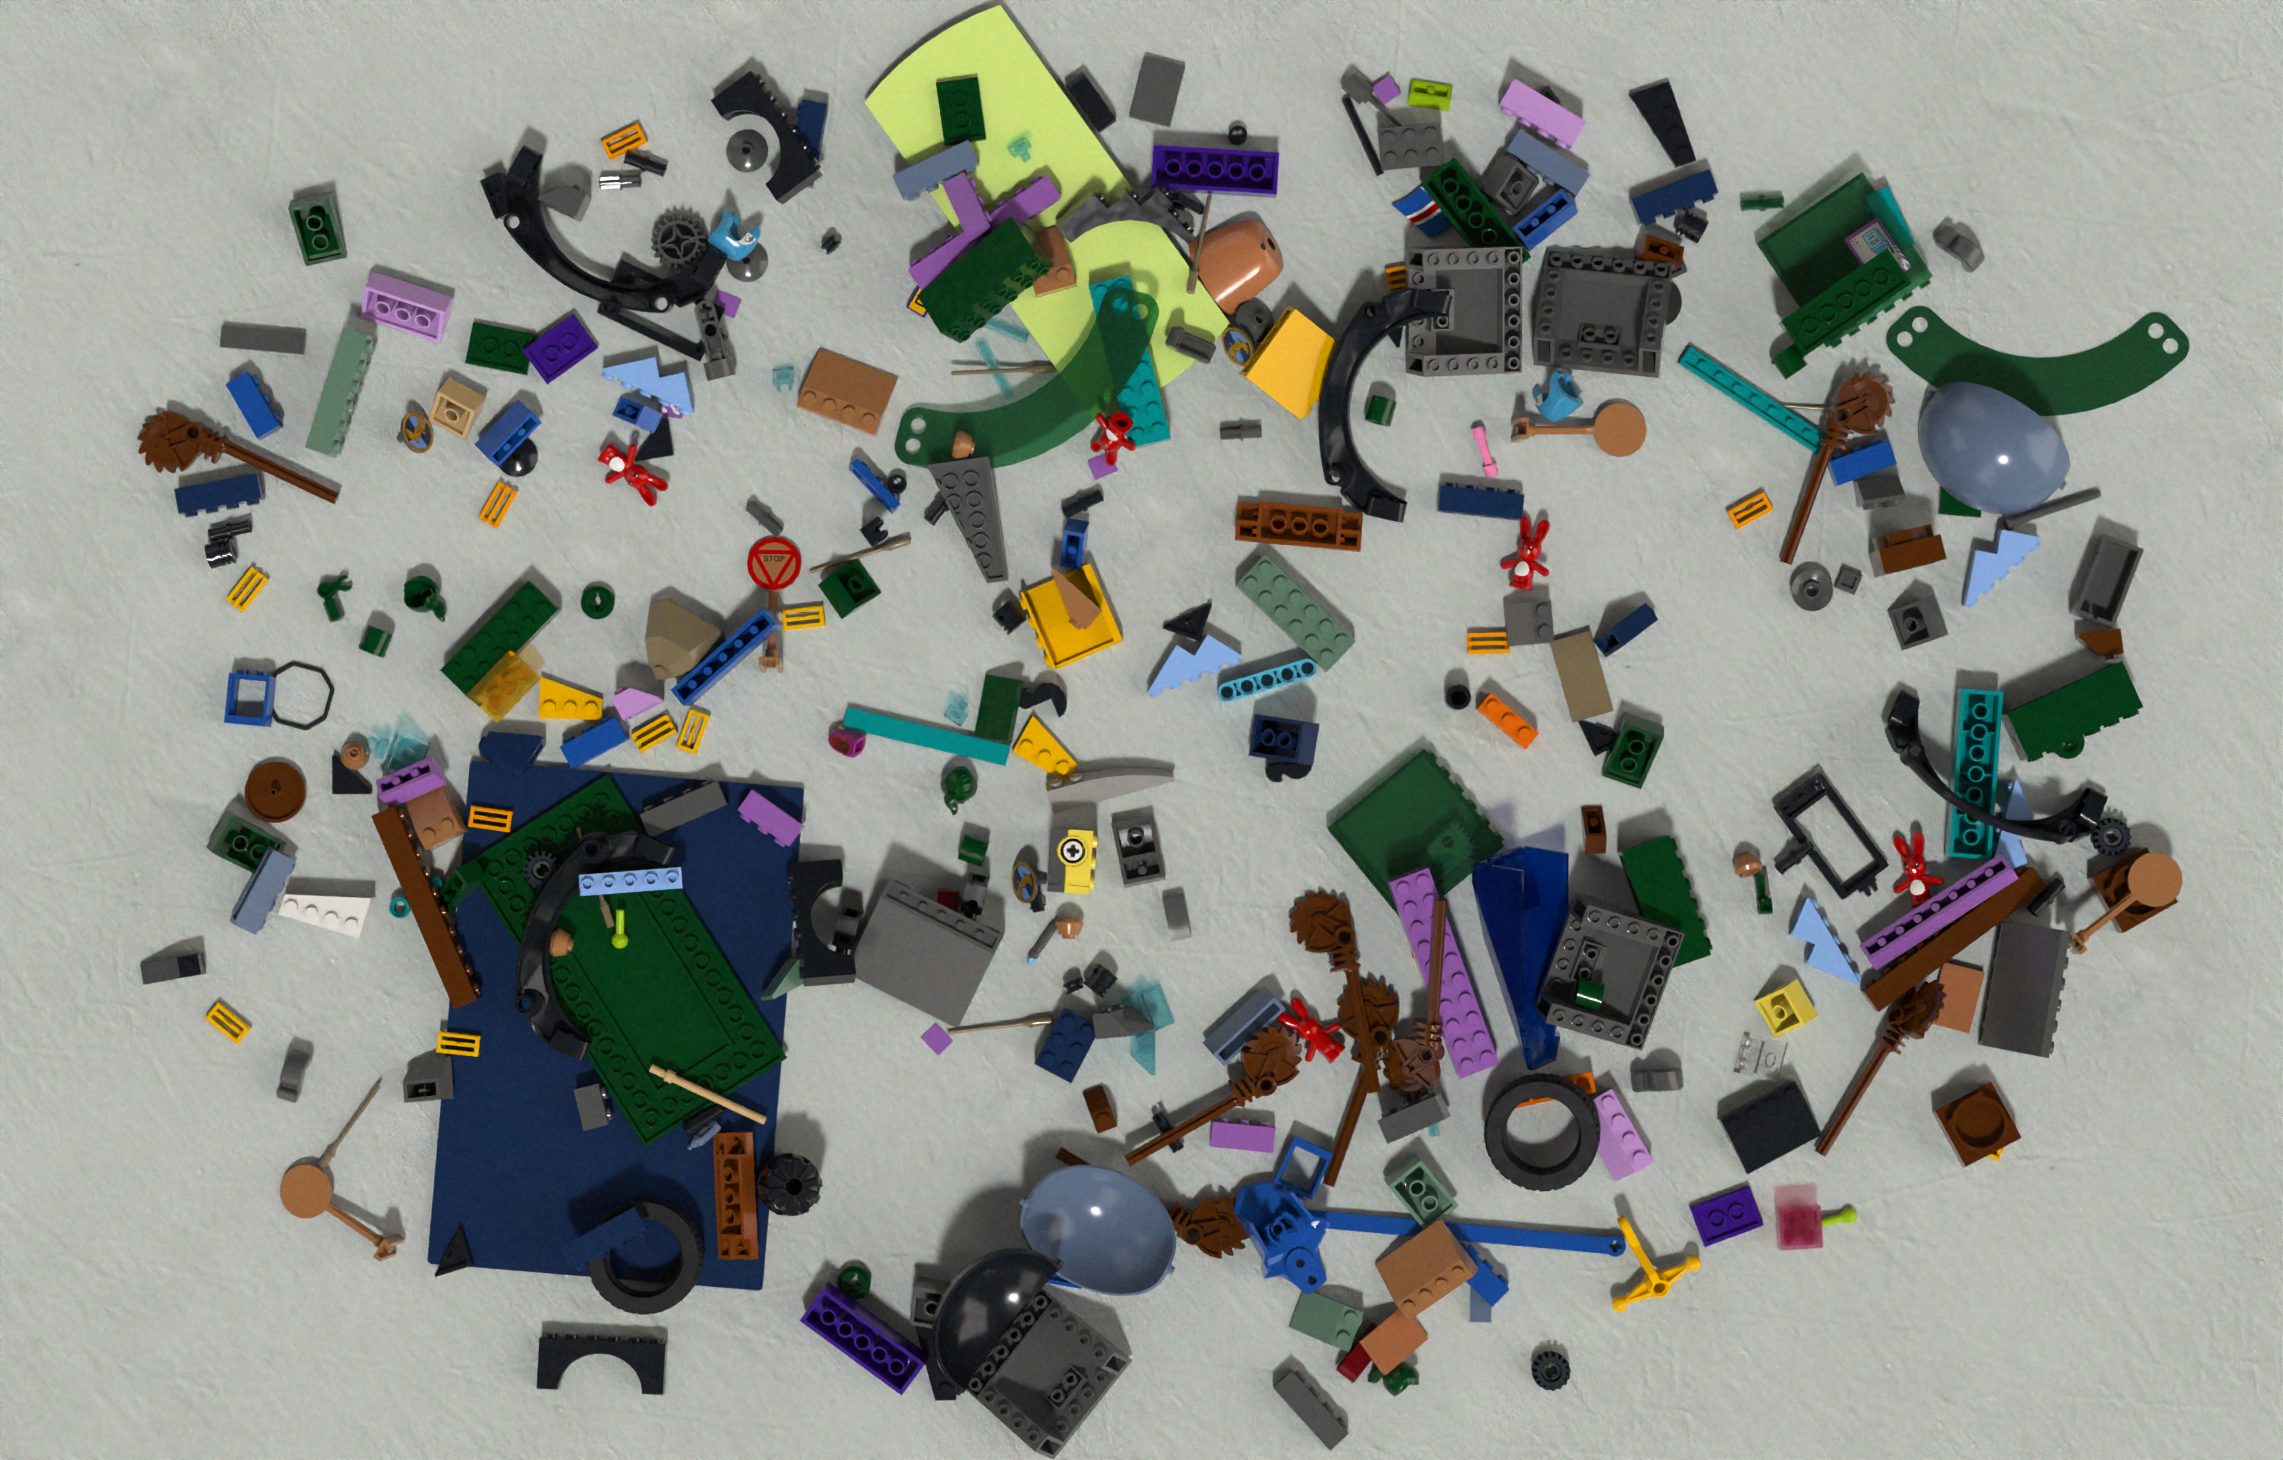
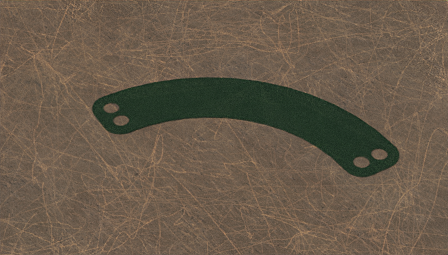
M1123 287L1110 290L1103 298L1096 321L1087 339L1074 358L1050 382L1016 402L980 412H941L922 407L908 410L900 421L895 440L897 457L905 464L928 468L927 464L989 456L991 469L1037 457L1063 444L1096 419L1097 413H1103L1130 380L1150 343L1159 316V307L1156 300L1146 293ZM1117 299H1124L1128 304V309L1123 314H1117L1113 310V303ZM1138 304H1143L1148 309L1147 316L1142 320L1136 319L1133 315V308ZM917 418L924 420L926 428L921 434H916L911 429L912 421ZM962 430L972 437V441H975L973 454L969 453L968 457L955 459L951 455L955 433ZM910 439H917L920 442V450L916 454H910L906 450V443Z
M1916 306L1909 309L1889 328L1886 335V344L1891 353L1912 372L1932 386L1939 388L1951 382L1980 384L2009 395L2029 407L2039 416L2080 413L2116 403L2140 392L2165 376L2183 361L2189 352V340L2185 333L2167 315L2159 312L2145 315L2130 329L2105 344L2084 352L2061 357L2033 358L1995 351L1964 337L1947 325L1931 309L1924 306ZM1918 317L1924 318L1928 324L1927 329L1921 333L1916 332L1912 327L1914 319ZM2154 323L2160 324L2164 330L2162 337L2158 339L2152 338L2148 332L2149 327ZM1901 332H1908L1912 335L1913 340L1910 346L1902 347L1899 345L1897 337ZM2171 338L2178 343V349L2175 353L2168 354L2164 351L2163 343L2166 339Z

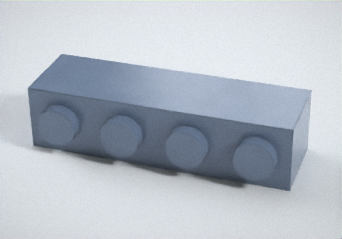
M1521 129L1505 152L1508 158L1524 165L1525 169L1532 175L1538 174L1541 176L1545 184L1551 187L1555 185L1562 189L1569 198L1577 196L1590 176L1589 173Z
M966 140L892 175L903 201L908 199L911 202L919 198L920 193L926 190L928 193L933 192L939 188V184L963 172L966 175L975 172L979 162L969 141Z
M268 846L230 918L234 925L255 935L258 930H262L266 922L265 917L267 913L271 912L275 906L277 894H280L285 887L284 881L287 875H290L295 868V860L290 855Z
M1263 986L1213 1032L1203 1044L1225 1066L1241 1049L1247 1046V1041L1256 1037L1255 1031H1263L1286 1009Z

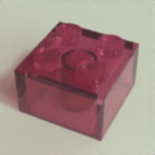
M1820 1205L1775 1206L1778 1249L1823 1248Z

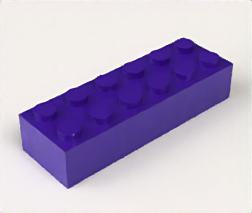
M1154 145L1151 189L1158 184L1161 188L1166 187L1170 192L1276 198L1279 152Z
M829 1281L800 1319L803 1324L901 1396L930 1357V1355Z

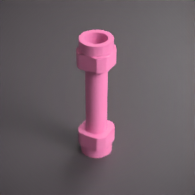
M1484 427L1472 429L1473 438L1477 440L1485 465L1483 470L1486 478L1497 475L1496 464L1492 463L1485 440L1487 435Z

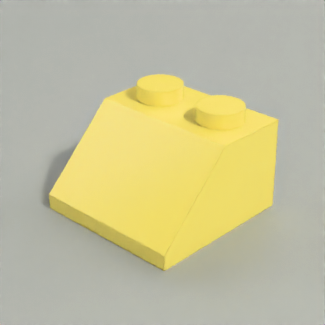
M1798 979L1792 980L1754 1001L1775 1038L1807 1024L1818 1015Z

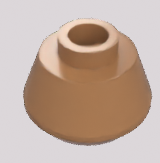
M962 430L956 432L951 455L955 459L968 457L969 453L973 454L975 441H972V437Z
M354 741L342 748L340 758L345 767L358 770L368 763L369 751L363 743Z
M1743 852L1735 860L1734 872L1741 878L1750 877L1759 873L1763 865L1755 854Z
M1061 917L1055 921L1058 934H1062V939H1075V935L1080 934L1084 925L1083 921L1078 918Z
M558 928L553 931L551 937L550 953L553 957L567 955L568 951L573 949L574 939H571L569 933Z

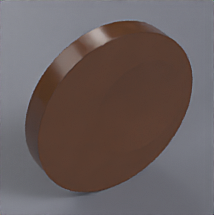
M270 762L259 766L250 774L245 785V800L248 808L256 817L270 823H281L295 817L303 808L307 797V788L302 775L294 767L281 762Z

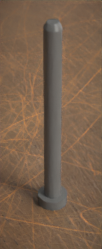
M2094 490L2014 518L2004 517L2005 529L2011 531L2014 529L2013 526L2097 499L2101 496L2100 490Z

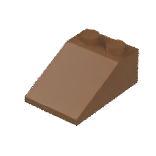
M1056 227L1036 232L1037 238L1055 264L1046 275L1041 276L1034 282L1033 288L1036 298L1077 287L1062 233Z
M1052 569L1050 573L1066 613L1071 618L1068 622L1077 630H1080V628L1086 630L1102 610L1056 569Z
M445 785L405 802L415 831L425 851H433L469 831Z

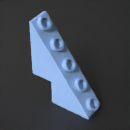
M656 357L601 369L603 372L601 376L610 381H613L615 378L621 381V386L630 390L635 387L640 390L639 394L651 399L652 396L659 398L658 403L670 407L672 404L678 407V412L686 416L694 413L687 375L683 372L661 377Z
M1999 530L1994 553L1979 550L1972 551L1962 606L1971 608L1978 601L1977 596L1982 592L1984 594L1989 592L1994 587L1992 583L1996 579L2002 580L2010 573L2008 569L2013 564L2016 567L2025 559L2023 556L2028 551L2032 553L2041 545L2039 543L2041 537Z
M1209 635L1206 636L1195 656L1176 645L1147 693L1152 698L1162 694V689L1170 687L1172 690L1182 686L1181 681L1187 679L1190 682L1202 678L1201 674L1208 671L1209 674L1220 671V666L1228 663L1230 667L1240 663L1242 655Z
M2018 779L2009 780L2006 786V792H2008L2007 799L2003 800L2000 812H2002L2001 818L2021 821L2034 820ZM1995 828L1997 835L1995 841L1992 840L1991 859L2002 853L2012 869L2028 863L2019 841L2023 837Z
M681 867L579 875L580 896L683 888Z
M1813 897L1810 899L1804 898L1789 932V935L1812 944L1804 963L1859 985L1861 981L1859 974L1856 970L1852 971L1849 966L1851 962L1845 952L1841 953L1838 948L1840 942L1834 933L1830 934L1827 927H1829V924L1823 915L1820 917L1816 910L1819 908Z

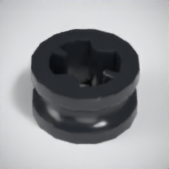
M1238 125L1233 126L1229 131V141L1237 146L1244 144L1247 139L1246 129ZM1234 131L1237 133L1242 131L1243 134L1241 136L1243 139L1234 140L1232 133Z
M835 235L829 237L820 247L822 250L825 249L827 251V255H830L841 244L840 241H836Z
M893 475L889 478L888 488L895 494H901L905 491L907 483L904 477ZM894 479L895 481L901 479L900 483L903 485L901 489L899 487L898 490L893 489L894 485L891 483Z
M1080 978L1063 984V987L1067 989L1066 994L1083 988V985L1079 983Z

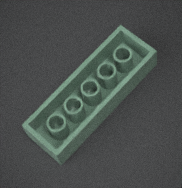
M343 328L305 448L333 458H337L338 454L341 455L344 443H342L344 434L347 435L350 429L348 421L350 415H354L357 403H355V400L363 389L361 381L363 375H367L370 363H368V360L376 349L375 339L371 336L349 328Z
M1266 555L1235 585L1325 672L1356 642Z

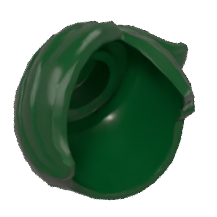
M417 576L404 584V602L407 607L419 613H426L432 610L435 617L441 622L446 620L444 617L446 613L445 605L439 601V588L431 578Z
M964 766L948 770L940 782L941 790L945 794V805L951 810L952 815L957 813L958 804H964L965 801L975 795L978 787L976 778Z
M1401 1362L1387 1375H1383L1379 1368L1375 1366L1371 1377L1368 1378V1382L1377 1383L1383 1378L1385 1389L1393 1396H1397L1407 1386L1419 1385L1420 1375L1412 1364Z

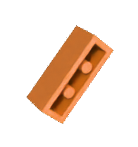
M1489 693L1476 708L1479 713L1523 750L1527 749L1539 734V732L1492 693Z

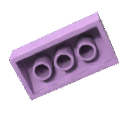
M1516 79L1513 80L1498 106L1504 115L1508 117L1513 115L1519 119L1518 122L1526 128L1533 127L1537 130L1536 133L1545 139L1548 137L1555 141L1554 144L1564 150L1566 148L1570 150L1586 124L1585 120Z
M373 272L364 288L361 318L441 343L451 313L453 297Z
M1607 1088L1590 1098L1597 1109L1601 1127L1597 1151L1614 1181L1634 1174L1652 1164L1651 1156L1613 1090Z

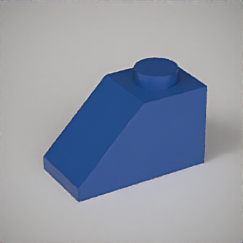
M620 397L612 415L654 433L663 414L632 400Z
M1072 518L1068 519L1063 533L1060 566L1081 569L1088 539L1089 522Z

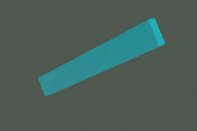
M1692 346L1688 347L1678 362L1680 366L1818 455L1821 448L1819 438H1824L1825 434Z
M847 707L842 727L1006 766L1010 745Z

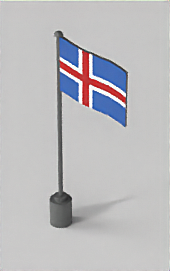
M1355 72L1341 87L1357 103L1361 104L1364 102L1366 104L1369 101L1396 126L1402 125L1372 99L1374 94L1371 91L1373 88ZM1422 187L1404 200L1392 204L1429 238L1444 232L1452 226Z

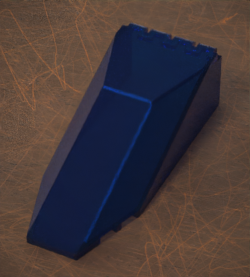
M1518 846L1476 862L1474 870H1472V885L1483 938L1527 1070L1533 1071L1556 1061L1560 1036L1555 1035L1557 1026L1545 1023L1533 1007L1568 913L1569 853L1525 846L1523 849L1522 846Z

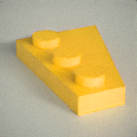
M540 676L539 718L603 719V699Z
M1032 716L1012 752L1060 779L1070 777L1077 764L1037 719Z

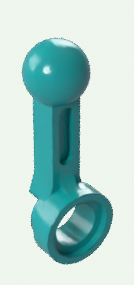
M437 875L430 878L432 886L436 885L440 891L444 885V880ZM404 897L393 899L389 905V911L395 918H404L411 911L409 903ZM398 902H403L406 905L404 913H399L396 910Z

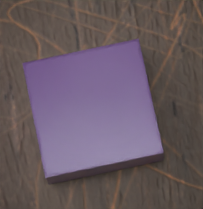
M1390 76L1372 87L1373 92L1382 105H1385L1401 94Z

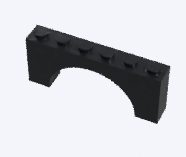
M749 71L711 99V102L721 117L727 121L740 115H757L766 119L774 128L780 143V161L775 174L766 183V186L775 200L784 204L823 175L819 170L821 165L815 157L811 158L808 153L810 148L804 141H800L797 136L799 134L798 130L786 120L788 115L782 107L779 108L775 103L777 101L776 96L771 90L767 91L765 88L766 81L760 74L756 75Z
M841 859L791 862L790 869L786 870L787 883H791V889L788 894L789 902H793L794 909H791V919L796 922V928L793 929L794 940H798L799 947H796V958L801 961V967H798L799 979H803L804 987L854 983L856 978L854 955L841 954L825 946L816 935L811 922V908L819 896L830 889L842 886L843 871Z
M546 1332L545 1336L539 1338L537 1389L558 1390L564 1372L575 1360L591 1354H608L622 1359L634 1369L641 1383L642 1394L663 1395L666 1385L668 1342H663V1338H650V1341H642V1337H629V1340H621V1336L613 1335L608 1336V1339H600V1335L594 1334L587 1335V1338H580L579 1334L567 1333L566 1337H560L558 1333Z

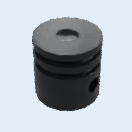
M1686 210L1675 233L1680 232L1679 235L1682 236L1684 234L1685 238L1697 244L1709 221L1697 215L1693 216L1694 213L1691 212L1689 214V211Z
M231 539L204 546L206 558L211 569L237 562L235 548Z
M1011 600L992 615L1001 627H1004L1003 630L1008 631L1007 635H1010L1027 620L1023 618V614H1019L1020 610Z
M1454 685L1446 691L1444 696L1445 703L1452 710H1462L1470 703V691L1463 685Z
M1098 963L1089 974L1091 976L1086 978L1087 982L1084 981L1083 983L1103 998V993L1106 994V990H1109L1118 978Z

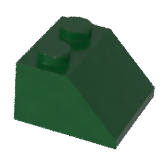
M858 559L835 571L818 585L841 619L854 613L881 594Z

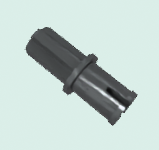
M620 173L619 176L599 177V187L601 189L620 188V190L632 187L641 188V175H622Z
M1240 424L1237 427L1220 428L1221 440L1240 439L1243 441L1245 438L1262 437L1261 424L1242 426Z
M753 501L746 508V511L759 522L758 524L763 525L775 537L781 534L784 528L770 516V512L767 513L756 501Z

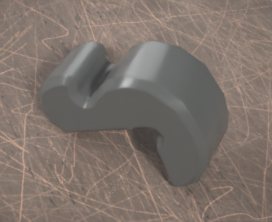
M1945 226L1934 239L1935 244L1940 249L1962 262L1965 271L1969 273L1974 272L1985 260L1982 250L1972 240L1958 234L1951 226Z
M1178 326L1171 327L1165 341V345L1168 348L1203 364L1210 363L1216 350L1215 344L1187 333L1184 328Z
M296 1049L290 1051L281 1071L280 1085L276 1093L278 1098L292 1103L298 1101L302 1091L305 1071L312 1061L311 1054Z
M1681 1068L1636 1070L1631 1073L1632 1091L1634 1092L1673 1091L1684 1087L1683 1070Z

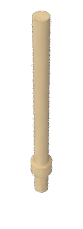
M652 1064L649 1072L664 1078L663 1081L669 1084H677L764 1125L767 1119L766 1116L677 1076L676 1072L668 1069L667 1071Z

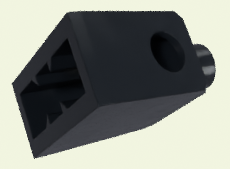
M974 873L969 874L961 905V911L965 912L964 916L976 921L977 915L982 914L990 877ZM970 900H975L977 904L971 903Z
M843 907L838 917L832 945L836 946L835 952L847 955L848 950L853 949L864 912Z

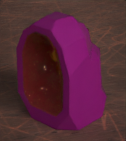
M836 728L829 733L828 742L835 751L854 758L861 754L865 747L866 738L861 733H856L846 728Z

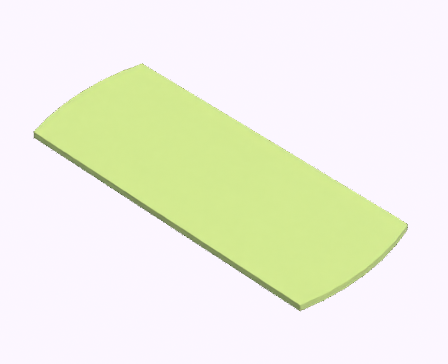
M1001 5L975 14L923 44L882 80L864 102L911 167L956 146L944 145L936 83L978 77L986 140L970 143L979 166L976 167L977 170L966 176L968 179L972 178L976 184L977 189L974 192L976 195L980 194L985 204L982 206L983 211L987 210L992 213L998 209L996 206L1005 199L1010 201L1015 197L1013 194L1024 187L1026 190L1032 186L1031 182L1034 179L1047 175L1061 195V200L1025 223L1032 228L1034 233L1056 227L1055 222L1091 189L1096 193L1098 191L1101 192L1107 199L1105 203L1124 186L1129 191L1133 189ZM941 183L938 185L939 188L930 192V195L960 235L963 233V228ZM1135 220L1115 221L1100 225L1085 232L1072 243L1062 234L1077 287L1036 298L1032 285L1019 294L1015 301L1009 303L1094 422L1097 421L1095 418L1097 413H1102L1104 417H1108L1120 412L1089 285L1127 275L1130 276L1159 390L1196 362L1195 359L1175 352L1165 345L1171 327L1178 326L1184 328L1185 332L1214 344L1230 325V322L1198 278L1195 293H1186L1191 268L1162 228L1156 224Z

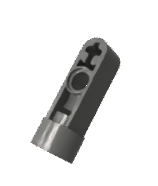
M708 300L698 302L695 305L694 313L707 363H703L707 381L736 374L732 357H727L715 306ZM702 304L710 308V311L707 312V317H712L713 321L702 323V320L706 319L705 314L700 313L699 310L703 307ZM708 324L713 325L715 328V334L711 337L707 336L704 332ZM716 348H720L721 352L710 354L709 350Z

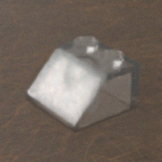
M1744 1031L1733 1072L1778 1083L1788 1043Z

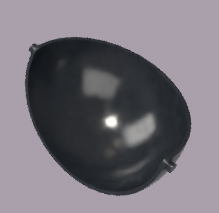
M1025 1248L999 1249L973 1260L951 1280L936 1307L932 1324V1346L941 1371L954 1384L953 1392L958 1396L961 1393L964 1394L969 1382L981 1364L1028 1303L1049 1279L1063 1268L1064 1262L1058 1257L1056 1260H1051L1044 1254Z

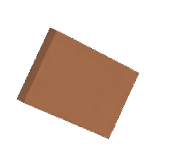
M1944 963L1941 967L1938 984L1945 985L1942 991L1947 996L1942 1000L1944 1009L1939 1010V1018L1937 1022L1933 1021L1932 1024L1969 1033L1985 972Z
M1398 1308L1359 1342L1381 1373L1387 1375L1429 1338L1414 1318L1408 1321Z

